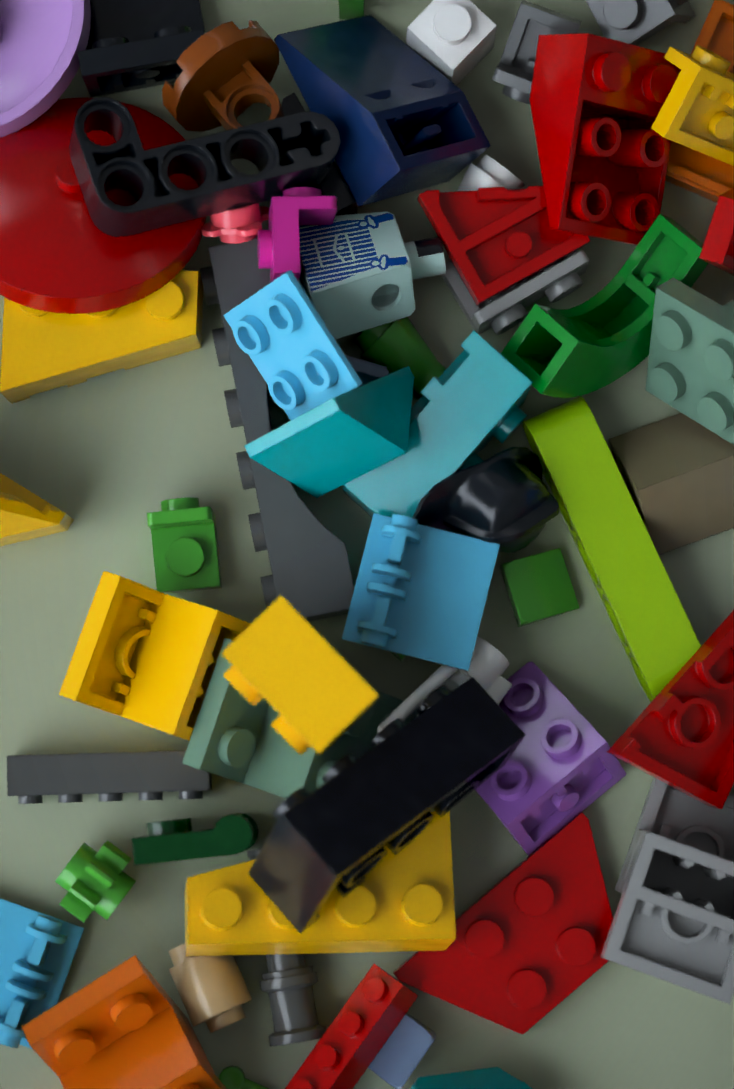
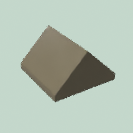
M683 413L608 439L616 465L658 555L734 528L733 444Z

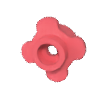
M259 203L209 215L210 222L203 225L201 233L205 237L219 236L220 241L226 244L248 242L257 236L258 230H263L262 223L268 220L269 207L260 206Z

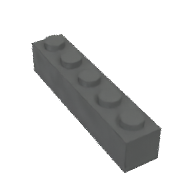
M186 751L7 756V796H18V804L43 803V795H58V803L83 802V794H98L99 802L123 801V793L138 792L139 800H163V792L179 791V799H203V791L212 790V773L183 764L182 761Z

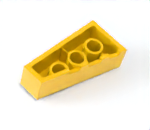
M436 811L431 812L434 818L430 824L397 855H394L385 846L384 848L387 851L385 857L365 876V881L345 898L334 888L318 913L320 915L319 919L301 934L248 874L256 859L187 877L185 886V956L445 951L456 939L450 811L442 817Z

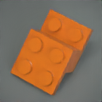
M136 955L21 1026L30 1047L56 1073L64 1089H227L215 1075L188 1018Z

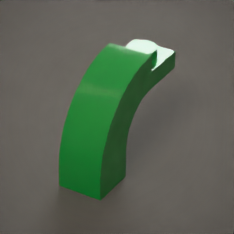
M659 214L619 272L600 292L584 303L569 309H554L535 303L501 352V355L533 382L532 386L543 395L572 398L586 395L609 385L649 356L656 287L673 277L692 287L709 264L699 258L703 244L672 218Z

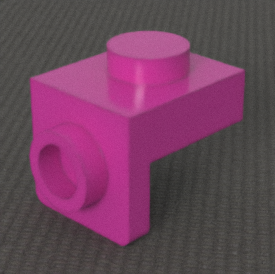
M313 187L289 188L283 191V196H272L268 212L269 230H258L257 236L258 268L270 269V283L289 270L299 280L301 273L299 226L333 224L337 212L336 196H321V190Z

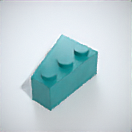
M474 330L460 345L464 349L463 352L439 378L434 376L421 391L423 396L411 408L407 453L342 485L343 492L371 517H373V513L388 517H392V514H399L413 518L421 499L434 485L456 472L484 461L478 454L489 441L495 437L503 444L528 416L520 407L525 403L533 382Z

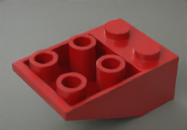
M590 33L539 35L529 99L550 229L637 246L660 214L672 141L662 137L652 130L651 127L681 71L680 68L664 58L666 53Z

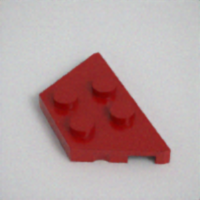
M583 812L577 815L455 918L456 939L445 951L415 952L393 971L396 978L400 982L523 1035L609 961L602 958L601 953L613 922V915L589 819Z

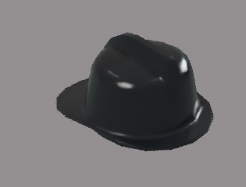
M511 447L496 453L487 460L456 472L434 485L421 499L413 518L418 520L417 524L480 539L489 543L500 544L498 552L514 553L526 548L533 542L545 527L546 522L556 517L560 510L557 500L542 482L543 468L539 457L526 447Z

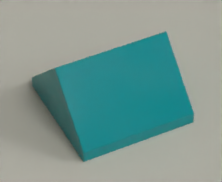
M409 366L334 397L244 447L251 459L318 498L407 453L414 376Z

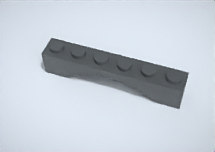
M257 238L239 244H222L208 247L212 266L200 268L207 306L219 304L224 327L212 329L219 367L232 366L236 389L224 391L231 428L243 426L247 444L272 431L269 406L270 393L267 383L249 355L238 346L233 330L223 315L270 284V269L258 268ZM247 451L237 452L236 456L243 490L256 489L260 509L259 513L248 515L255 552L268 550L272 575L260 577L266 609L282 595L307 622L348 614L354 585L345 543L317 520L299 498L291 482L251 459Z

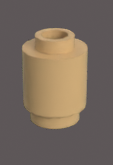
M185 943L168 952L174 964V967L170 968L169 972L193 1027L206 1022L210 1033H213L246 1018L241 1005L253 999L234 955L185 956Z

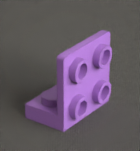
M533 662L526 663L507 679L512 684V687L499 703V707L521 729L525 737L506 764L475 789L528 856L627 775L618 759L607 752L610 749L607 741Z

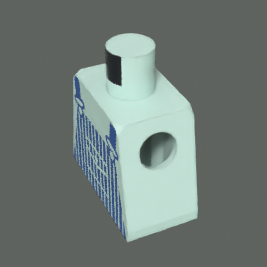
M387 211L335 216L331 225L299 226L301 284L334 339L410 316L415 310L413 280L446 274L445 257L440 238L437 236L404 243L395 215Z

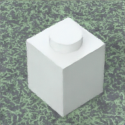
M433 0L407 27L406 44L457 86L493 49L497 25L470 0Z

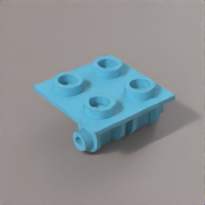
M291 270L223 315L233 330L238 346L249 355L267 383L272 399L285 411L290 421L362 384L359 376Z
M373 513L342 639L469 671L500 544L489 543L480 539L417 524L418 520L404 515L392 514V517Z
M0 898V1044L12 1048H18L20 1044L31 1048L21 1026L58 1004L85 928Z

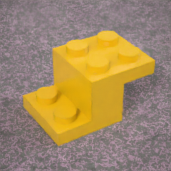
M103 571L59 695L190 741L224 638L234 641L251 623L222 611L164 594L125 577Z

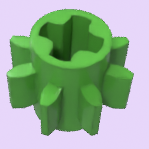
M108 840L98 852L84 842L55 881L68 891L59 905L83 923L93 911L105 920H108L136 882V880L123 871L132 858Z

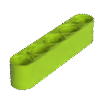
M579 396L523 421V428L533 453L539 457L545 480L553 497L559 504V510L647 698L652 702L701 645L595 417L585 399Z

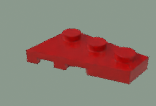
M734 610L607 751L609 754L694 799L722 810L734 784Z

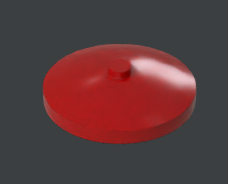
M93 98L58 99L35 121L12 134L0 138V295L23 306L53 313L82 314L107 311L128 305L154 293L172 280L189 262L202 239L201 229L206 223V216L125 237H114L105 234L95 226L89 215L69 151L77 111L85 102ZM120 102L129 110L133 117L144 151L186 141L179 132L161 118L136 106ZM94 130L86 133L88 139L95 144L106 146L116 143L114 137L108 132ZM174 174L169 176L171 182L180 189L194 190L198 188L196 181L188 175ZM113 189L106 192L107 197L117 205L131 206L137 203L134 196L128 191Z

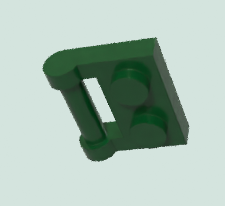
M244 813L224 816L217 821L212 829L192 830L191 818L147 823L148 835L132 838L134 865L236 855L248 850L255 844L258 839L259 829L256 821Z

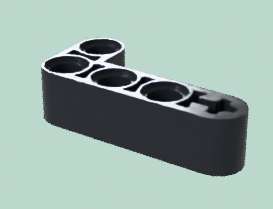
M99 97L85 102L78 109L74 120L69 151L93 223L105 234L114 237H125L221 213L226 210L272 199V196H283V191L289 188H315L322 183L331 168L340 146V136L335 124L329 118L312 111L300 112L144 151L129 110L117 100ZM94 130L108 132L114 137L116 143L101 146L88 139L86 133ZM234 159L249 160L256 165L259 173L251 175L241 173L234 168L231 161ZM174 174L188 175L196 181L198 188L194 190L180 189L171 182L169 176ZM113 189L128 191L134 196L137 203L131 206L117 205L107 197L106 192Z

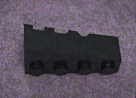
M473 677L452 692L446 686L440 687L418 707L416 713L419 716L406 725L400 719L394 720L371 741L370 746L373 749L359 759L352 752L345 755L325 773L322 778L325 782L323 785L310 794L302 787L289 795L275 809L273 816L278 821L248 874L300 934L319 919L320 915L318 913L334 888L345 898L365 881V876L387 854L385 846L394 855H397L414 841L433 820L434 815L429 810L433 808L440 817L444 816L501 769L523 740L525 734Z

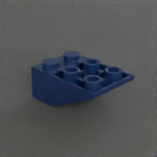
M371 15L282 33L274 38L310 112L314 111L325 115L338 129L340 146L335 161L358 206L448 182L491 146L463 90Z

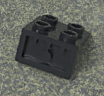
M90 0L91 22L86 50L78 51L82 78L90 97L164 85L166 80L169 84L175 83L183 71L176 61L190 45L205 34L200 0Z

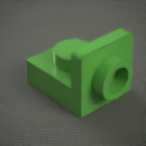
M194 497L161 501V511L147 513L148 527L151 529L157 591L169 594L222 588L215 513L212 508L199 507V498Z

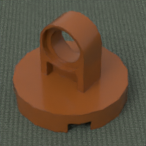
M249 20V27L239 29L233 21L223 23L200 36L176 61L183 71L177 78L174 86L166 80L162 88L163 105L186 131L204 132L221 126L226 130L243 127L237 122V118L253 103L266 104L271 108V114L267 120L284 117L280 100L275 90L269 85L279 65V48L257 21Z

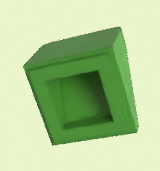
M560 548L501 564L499 567L518 627L579 609Z

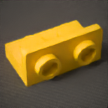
M696 45L692 55L670 46L664 58L680 68L681 71L651 129L668 140L734 166V73L727 71L731 62Z

